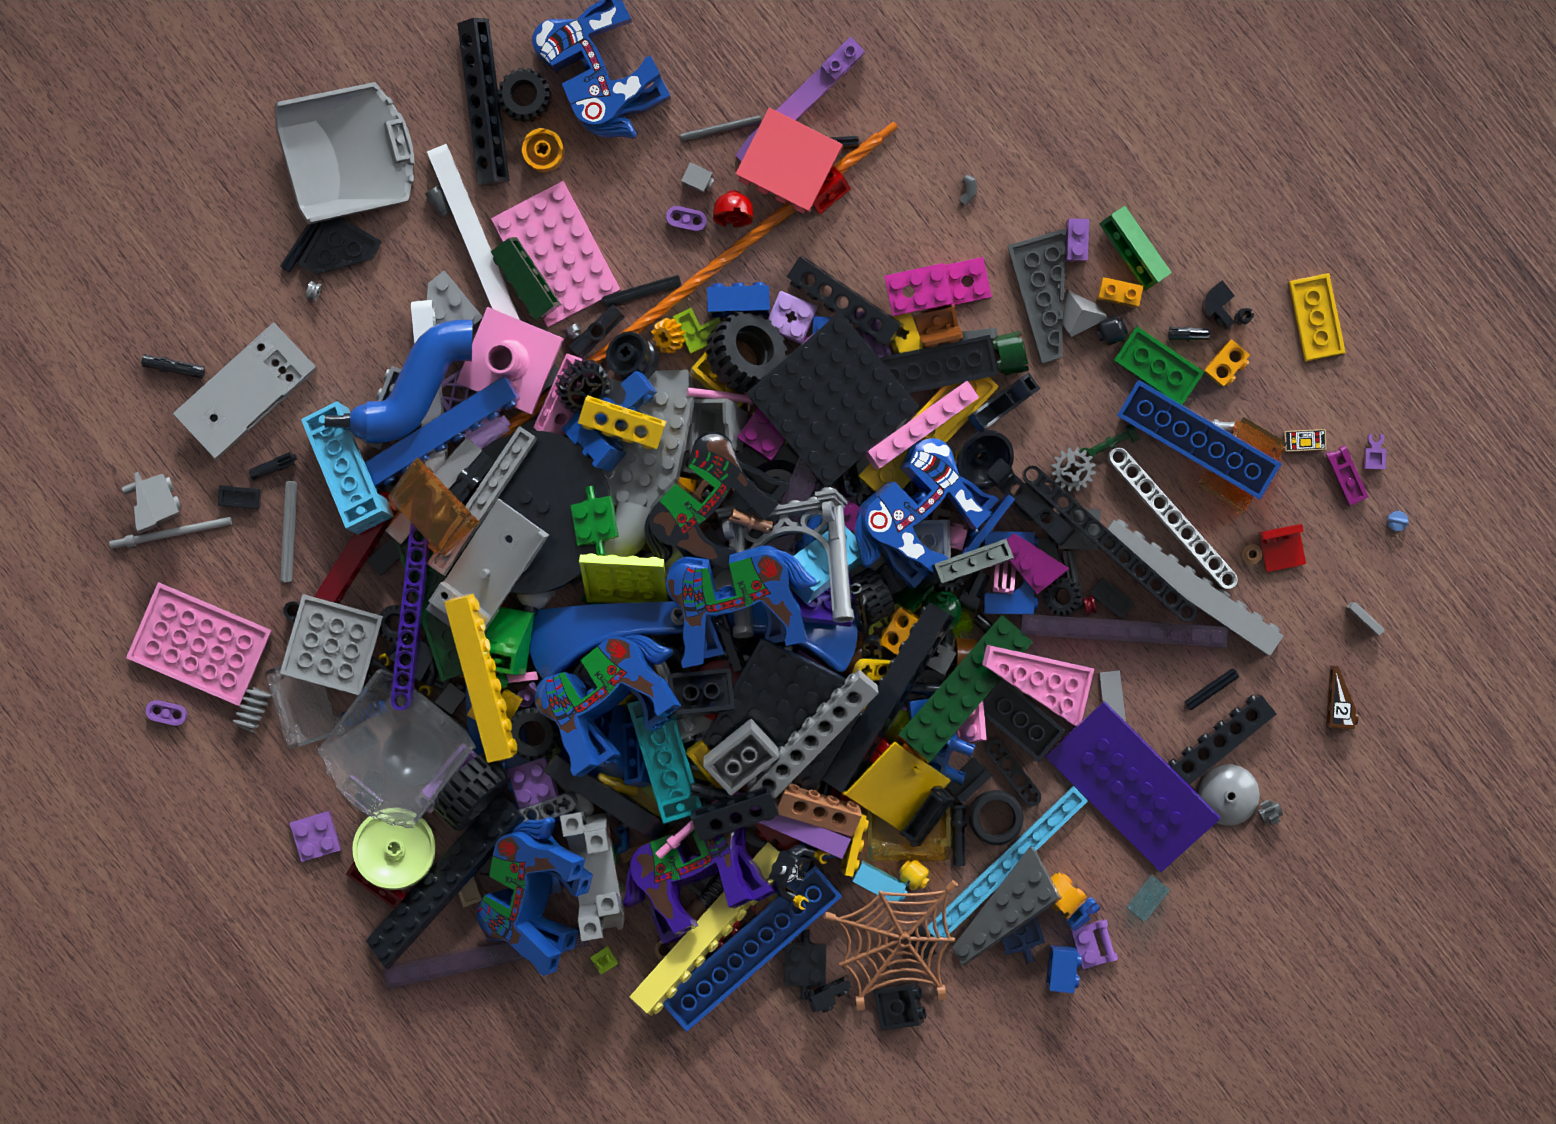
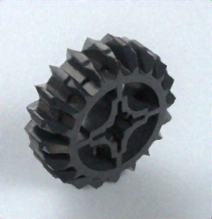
M583 358L580 361L575 359L574 365L568 363L567 369L562 368L564 373L557 375L560 380L555 383L558 388L555 390L558 395L557 399L563 404V407L575 413L578 411L581 413L587 395L600 400L602 397H608L605 393L606 390L610 389L607 385L610 382L607 372L602 368V365L594 360ZM585 373H593L594 377H586ZM571 395H579L580 399H572Z

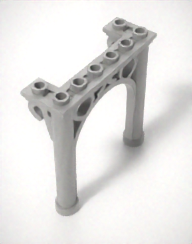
M831 487L823 488L821 491L815 492L816 497L808 498V501L800 502L793 500L789 501L788 504H778L766 520H779V522L772 526V531L769 529V534L763 533L758 539L750 537L751 530L746 529V526L729 522V516L733 514L731 513L732 509L740 511L736 506L727 504L715 510L718 517L723 521V532L726 539H729V546L734 547L738 552L746 550L745 539L753 543L749 549L763 546L775 537L790 533L806 534L819 540L825 547L828 555L833 621L844 623L854 620V612L851 609L843 512L845 505H847V500L836 489ZM749 508V511H743V513L749 515L753 513L756 517L762 518L753 508ZM802 516L800 522L802 526L798 522H792L790 518ZM821 516V525L814 530L808 528L807 521L811 517ZM827 527L829 543L823 536L820 535L823 531L827 529ZM731 575L732 588H734L733 579ZM752 606L734 611L733 637H752L754 635Z

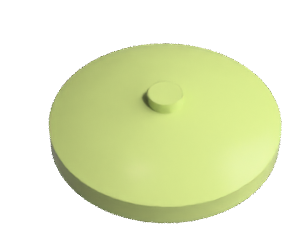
M387 808L372 814L360 825L353 841V858L361 875L374 886L387 890H400L419 882L429 872L436 853L434 835L427 822L415 812L404 808Z

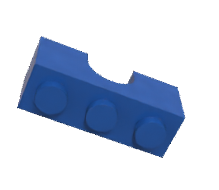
M635 371L621 383L626 397L624 402L618 406L638 412L637 409L653 400V396L657 391L644 373ZM606 397L602 399L603 401L617 405L612 399ZM597 414L599 421H607V417L604 414ZM623 420L616 421L618 427L623 425Z

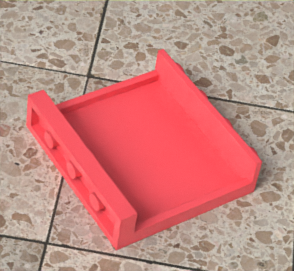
M769 107L735 174L739 177V182L747 186L751 183L757 186V191L768 195V193L775 195V200L782 204H786V202L793 204V209L802 214L805 211L810 213L811 207L828 173L843 148V144Z

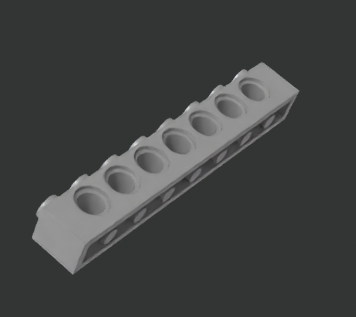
M860 670L855 674H850L845 680V684L841 688L834 690L831 694V699L827 703H822L818 707L817 713L812 718H807L798 732L792 733L788 739L789 742L784 747L780 746L778 748L779 758L746 783V792L770 785L776 798L878 694L877 684ZM851 692L858 693V695L855 697L848 696V694ZM836 707L844 708L840 712L834 711V708ZM823 721L829 722L827 726L819 725ZM807 736L815 737V739L811 741H808L805 738ZM794 750H799L801 752L798 755L791 754V752ZM779 765L787 766L785 769L777 768ZM765 779L772 780V782L769 784L764 783L763 781Z

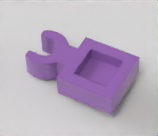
M1368 434L1367 442L1370 448H1364V469H1386V449H1380L1381 444L1384 442V435L1379 434L1378 442H1374L1372 439L1373 435Z

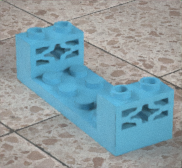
M336 401L301 419L345 528L360 534L394 516L387 499L377 493L352 432L344 430V428H325V415H344V413H350L349 408Z

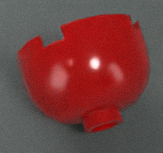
M728 191L721 195L714 203L713 221L716 224L726 227V223L733 224V227H743L752 223L753 204L747 196L739 191Z

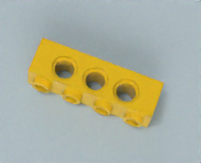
M588 395L578 423L582 424V427L585 429H597L602 431V434L610 437L616 435L622 437L621 440L627 443L637 442L643 448L649 450L658 448L667 422ZM597 414H604L607 417V421H599ZM618 420H623V421H625L626 424H627V427H626V428H620V427H618L616 421H618ZM642 426L646 429L647 433L640 435L636 428Z

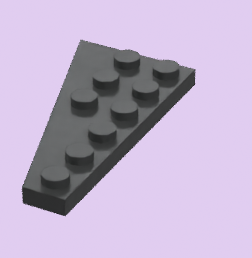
M1066 228L1007 245L1041 364L1062 358Z
M1030 846L952 947L961 965H967L1062 899L1034 847Z

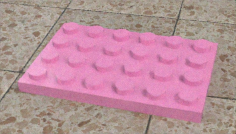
M564 181L491 218L503 242L511 237L519 239L562 304L543 318L548 328L601 301L603 296L620 291Z
M158 582L126 658L239 706L242 704V698L245 697L246 689L250 685L273 630Z

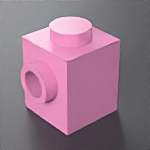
M952 522L950 526L951 548L963 549L968 531L963 529L964 525Z

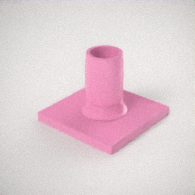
M487 307L472 343V361L464 362L456 383L479 392L501 377H508L521 398L516 401L517 405L515 408L533 415L564 338Z

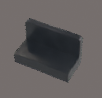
M973 757L959 770L966 773L963 784L960 785L950 781L946 787L963 804L992 775Z

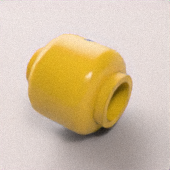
M908 860L899 870L900 881L912 891L918 888L923 889L930 881L927 878L929 870L917 860Z

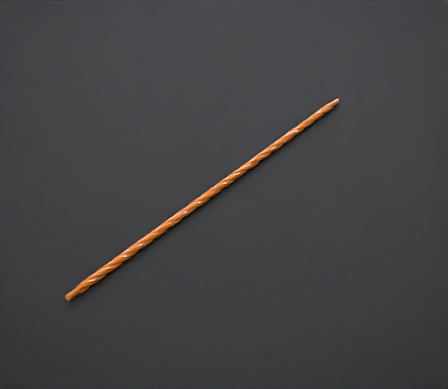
M894 121L891 122L879 133H874L855 150L847 154L834 167L843 174L849 167L869 154L874 147L883 143V139L895 131L898 126ZM786 202L780 209L763 220L755 229L744 235L731 248L721 253L705 268L693 275L680 288L669 294L656 307L650 309L621 333L629 331L641 333L649 324L655 322L675 304L692 293L699 285L720 271L724 265L730 263L750 245L767 234L774 226L796 211L793 209L794 205ZM610 342L587 360L591 359L599 364L606 360V350ZM550 389L540 396L533 415L520 411L509 420L511 425L508 427L510 431L502 437L512 434L519 426L521 427L523 423L538 414L544 405ZM412 496L405 504H403V505L400 507V509H399L398 512L396 513V515H395V517L393 518V520L391 521V523L398 517V515H399V514L405 509V507L412 501V499L414 498V496Z

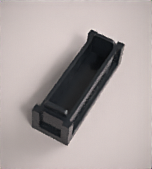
M934 786L931 789V794L905 829L899 832L901 836L906 837L911 842L910 845L912 847L922 845L955 800L941 786Z

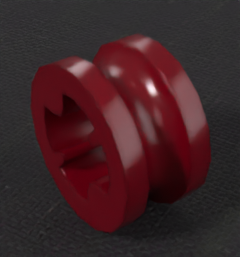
M1090 596L1089 599L1082 598L1086 616L1091 612L1096 614L1097 609L1094 597Z

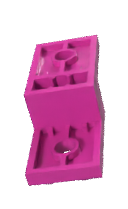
M983 257L948 265L941 263L884 276L892 317L992 297ZM965 276L971 277L973 279L972 286L964 287L961 283L962 278ZM906 286L914 289V295L910 298L905 297L902 293L903 288Z

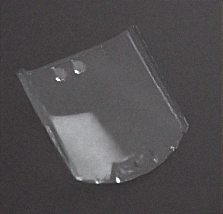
M379 669L318 749V752L324 761L327 774L331 775L337 789L354 806L372 818H378L387 822V824L414 828L433 804L438 793L457 773L476 746L464 728L415 688L412 705L405 710L394 709L391 705L394 674ZM399 678L401 685L406 686L408 684L407 681ZM403 695L398 696V705L405 706L406 698Z

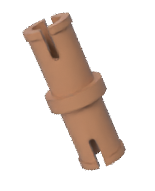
M732 509L731 513L733 514L729 516V522L746 526L748 530L755 529L769 534V529H772V521L758 518L753 513L749 515Z

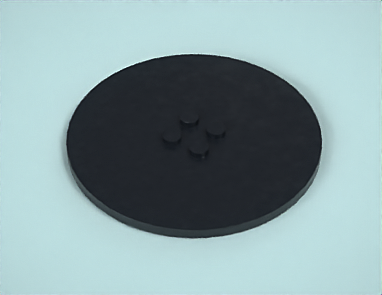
M528 431L538 439L498 497V499L549 534L545 543L527 570L521 574L510 593L522 595L542 594L564 587L581 576L580 555H597L595 545L589 544L581 547L577 545L571 505L587 500L585 487L594 486L595 498L611 496L610 488L602 469L596 468L592 464L594 459L590 455L586 457L582 453L584 449L579 444L575 445L570 439L562 435L546 431ZM514 433L492 442L482 451L496 461ZM473 494L463 504L459 511H457L451 506V527L460 515V513L462 512V510L464 509V507L466 506V504L469 502ZM507 535L506 541L511 543L513 538ZM471 539L469 540V542L467 543V545L465 546V548H464L463 551L461 552L460 556L462 555V553L464 552V550L466 549V547H467L468 544L470 543Z

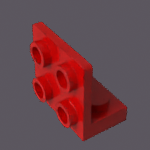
M834 165L812 205L819 215L851 190L844 176Z
M1302 524L1258 532L1266 572L1306 564L1300 532H1304Z

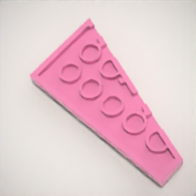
M986 646L982 663L984 667L1076 727L1082 722L1094 673L1093 668L995 646Z

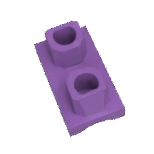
M533 681L520 689L521 691L517 693L518 696L523 698L520 707L527 708L535 705V693L540 682L535 684Z

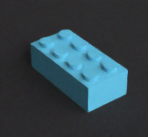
M845 526L849 573L862 562L855 535ZM827 531L821 536H823L829 543V535ZM817 539L793 556L817 580L816 586L801 590L794 588L789 582V587L806 604L830 588L827 551Z

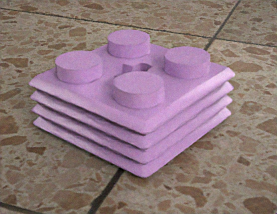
M780 291L768 319L772 321L771 324L774 327L777 326L780 336L783 335L784 338L802 344L816 313L817 306ZM791 312L795 313L794 317L797 318V320H792L791 323L787 322L788 318L785 317L786 314L790 315Z

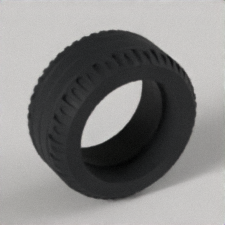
M991 790L984 792L974 800L969 810V824L972 831L981 841L987 844H1006L1019 834L1023 826L1024 816L1019 802L1012 795L1004 791ZM993 800L1007 803L1013 812L1011 827L1000 835H992L985 832L979 823L981 808Z

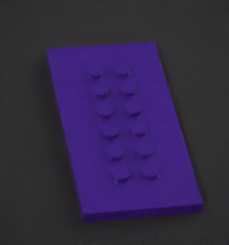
M1105 701L1095 708L1045 756L1160 872L1165 870L1220 820V816Z

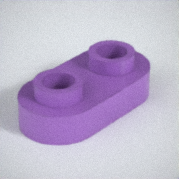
M673 206L666 214L667 222L676 228L699 232L707 224L705 214L694 209ZM679 214L681 218L675 221L673 215ZM695 218L700 219L701 222L699 225L693 224V220Z
M155 700L146 706V715L153 721L178 726L183 724L188 717L187 710L181 705ZM155 707H159L161 709V712L159 714L155 713ZM176 711L181 714L179 719H176L174 716Z

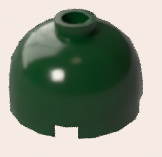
M936 590L931 592L925 598V601L922 602L921 610L930 602L955 617L948 630L953 629L959 624L961 620V603L953 593Z

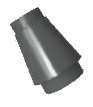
M438 185L425 193L426 200L442 217L451 211L444 191Z

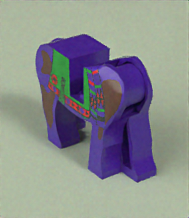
M732 813L731 816L737 817L739 814ZM713 819L711 822L718 823L720 820ZM745 826L736 829L732 833H723L711 840L704 839L699 841L694 829L692 834L701 856L700 854L691 855L684 838L675 850H670L660 859L656 852L667 843L666 840L673 834L641 846L636 850L631 860V866L626 879V893L623 905L626 908L635 906L643 902L645 894H647L650 898L651 916L663 944L670 945L681 940L686 932L698 927L697 921L688 915L680 903L679 897L682 885L699 882L719 872L728 907L734 909L752 900L761 901L776 894L777 891L774 886L765 880L760 868L745 849Z

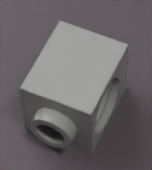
M689 163L681 182L704 194L706 189L710 191L715 179H712V172Z

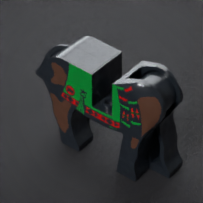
M711 431L700 435L695 440L689 457L688 467L712 486L707 485L701 493V498H699L677 479H674L652 503L645 521L644 533L653 556L664 559V564L673 555L672 545L681 552L683 557L709 559L715 580L723 568L726 570L729 566L730 555L738 553V550L732 546H725L712 541L704 534L699 525L720 506L731 488H734L766 520L777 507L778 500L790 487V483L785 479L772 478L762 470L741 462L730 439L720 432Z

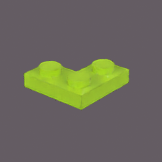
M692 308L673 316L677 320V324H682L681 330L686 331L683 337L686 339L685 343L691 354L708 345V336L721 323L718 317L700 326Z

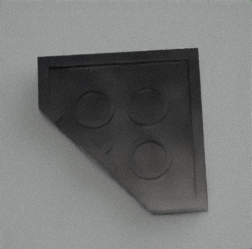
M342 218L322 221L298 265L319 275L362 263L374 258L383 241Z

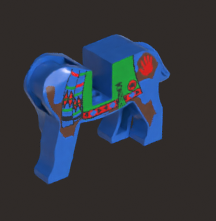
M759 546L731 554L729 566L734 588L732 586H724L720 588V591L716 590L709 559L684 557L677 560L668 571L666 588L669 596L684 614L683 639L685 652L682 656V667L703 664L705 658L725 653V648L720 642L718 630L715 629L712 615L738 611L752 606L759 601L763 604L768 617V624L764 634L765 639L773 643L785 641L786 646L806 642L807 636L800 606L790 591L789 582L794 588L801 590L816 586L817 580L804 569L795 557L771 546Z
M642 635L610 637L581 660L598 688H592L588 691L579 676L566 672L546 677L539 683L535 693L536 707L541 714L555 721L559 726L564 747L570 756L573 776L582 777L596 766L606 767L621 756L615 746L596 725L594 719L613 709L630 692L634 693L641 702L645 726L648 730L655 732L671 721L670 714L680 708L681 705L665 679L655 673L654 664L660 665L668 660L674 653L672 649L661 646L652 639Z
M553 817L524 821L511 834L504 835L498 839L494 848L489 877L509 888L484 895L477 908V921L485 937L491 941L508 942L522 957L528 959L536 967L538 973L543 976L557 972L561 953L574 949L579 931L543 917L550 894L552 876L559 879L569 890L570 894L575 897L589 893L593 874L583 867L584 858L565 849L552 837L555 827Z

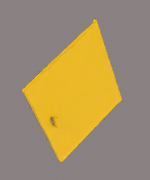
M894 742L843 794L901 831L905 829L931 794V789L934 786L945 788L951 780Z

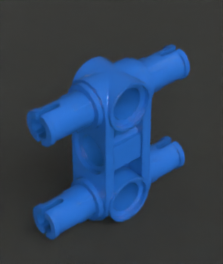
M954 733L928 765L951 781L962 785L966 773L949 767L948 762L953 751L971 757L975 745L958 739V736Z

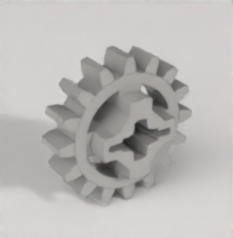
M1069 447L1068 453L1060 451L1061 458L1055 456L1058 462L1057 464H1052V467L1056 468L1052 475L1058 476L1055 482L1061 481V488L1067 485L1068 491H1071L1072 487L1079 491L1080 485L1086 488V481H1093L1090 475H1094L1096 472L1091 470V468L1096 466V464L1090 463L1093 457H1086V450L1079 453V447H1077L1075 452H1072V449ZM1075 455L1083 458L1086 463L1081 464L1076 461ZM1067 457L1068 463L1066 467L1060 468L1062 461ZM1072 463L1075 466L1084 467L1078 470L1076 475L1069 471L1064 472V470H1068L1071 467ZM1088 470L1086 477L1080 481L1079 476L1081 472ZM1062 475L1071 477L1073 483L1066 481Z

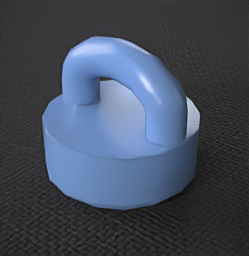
M1394 511L1387 517V525L1393 531H1402L1409 523L1407 515L1401 511Z

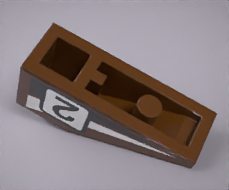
M1330 665L1326 727L1355 729V725L1358 724L1359 714L1356 713V707L1339 667Z

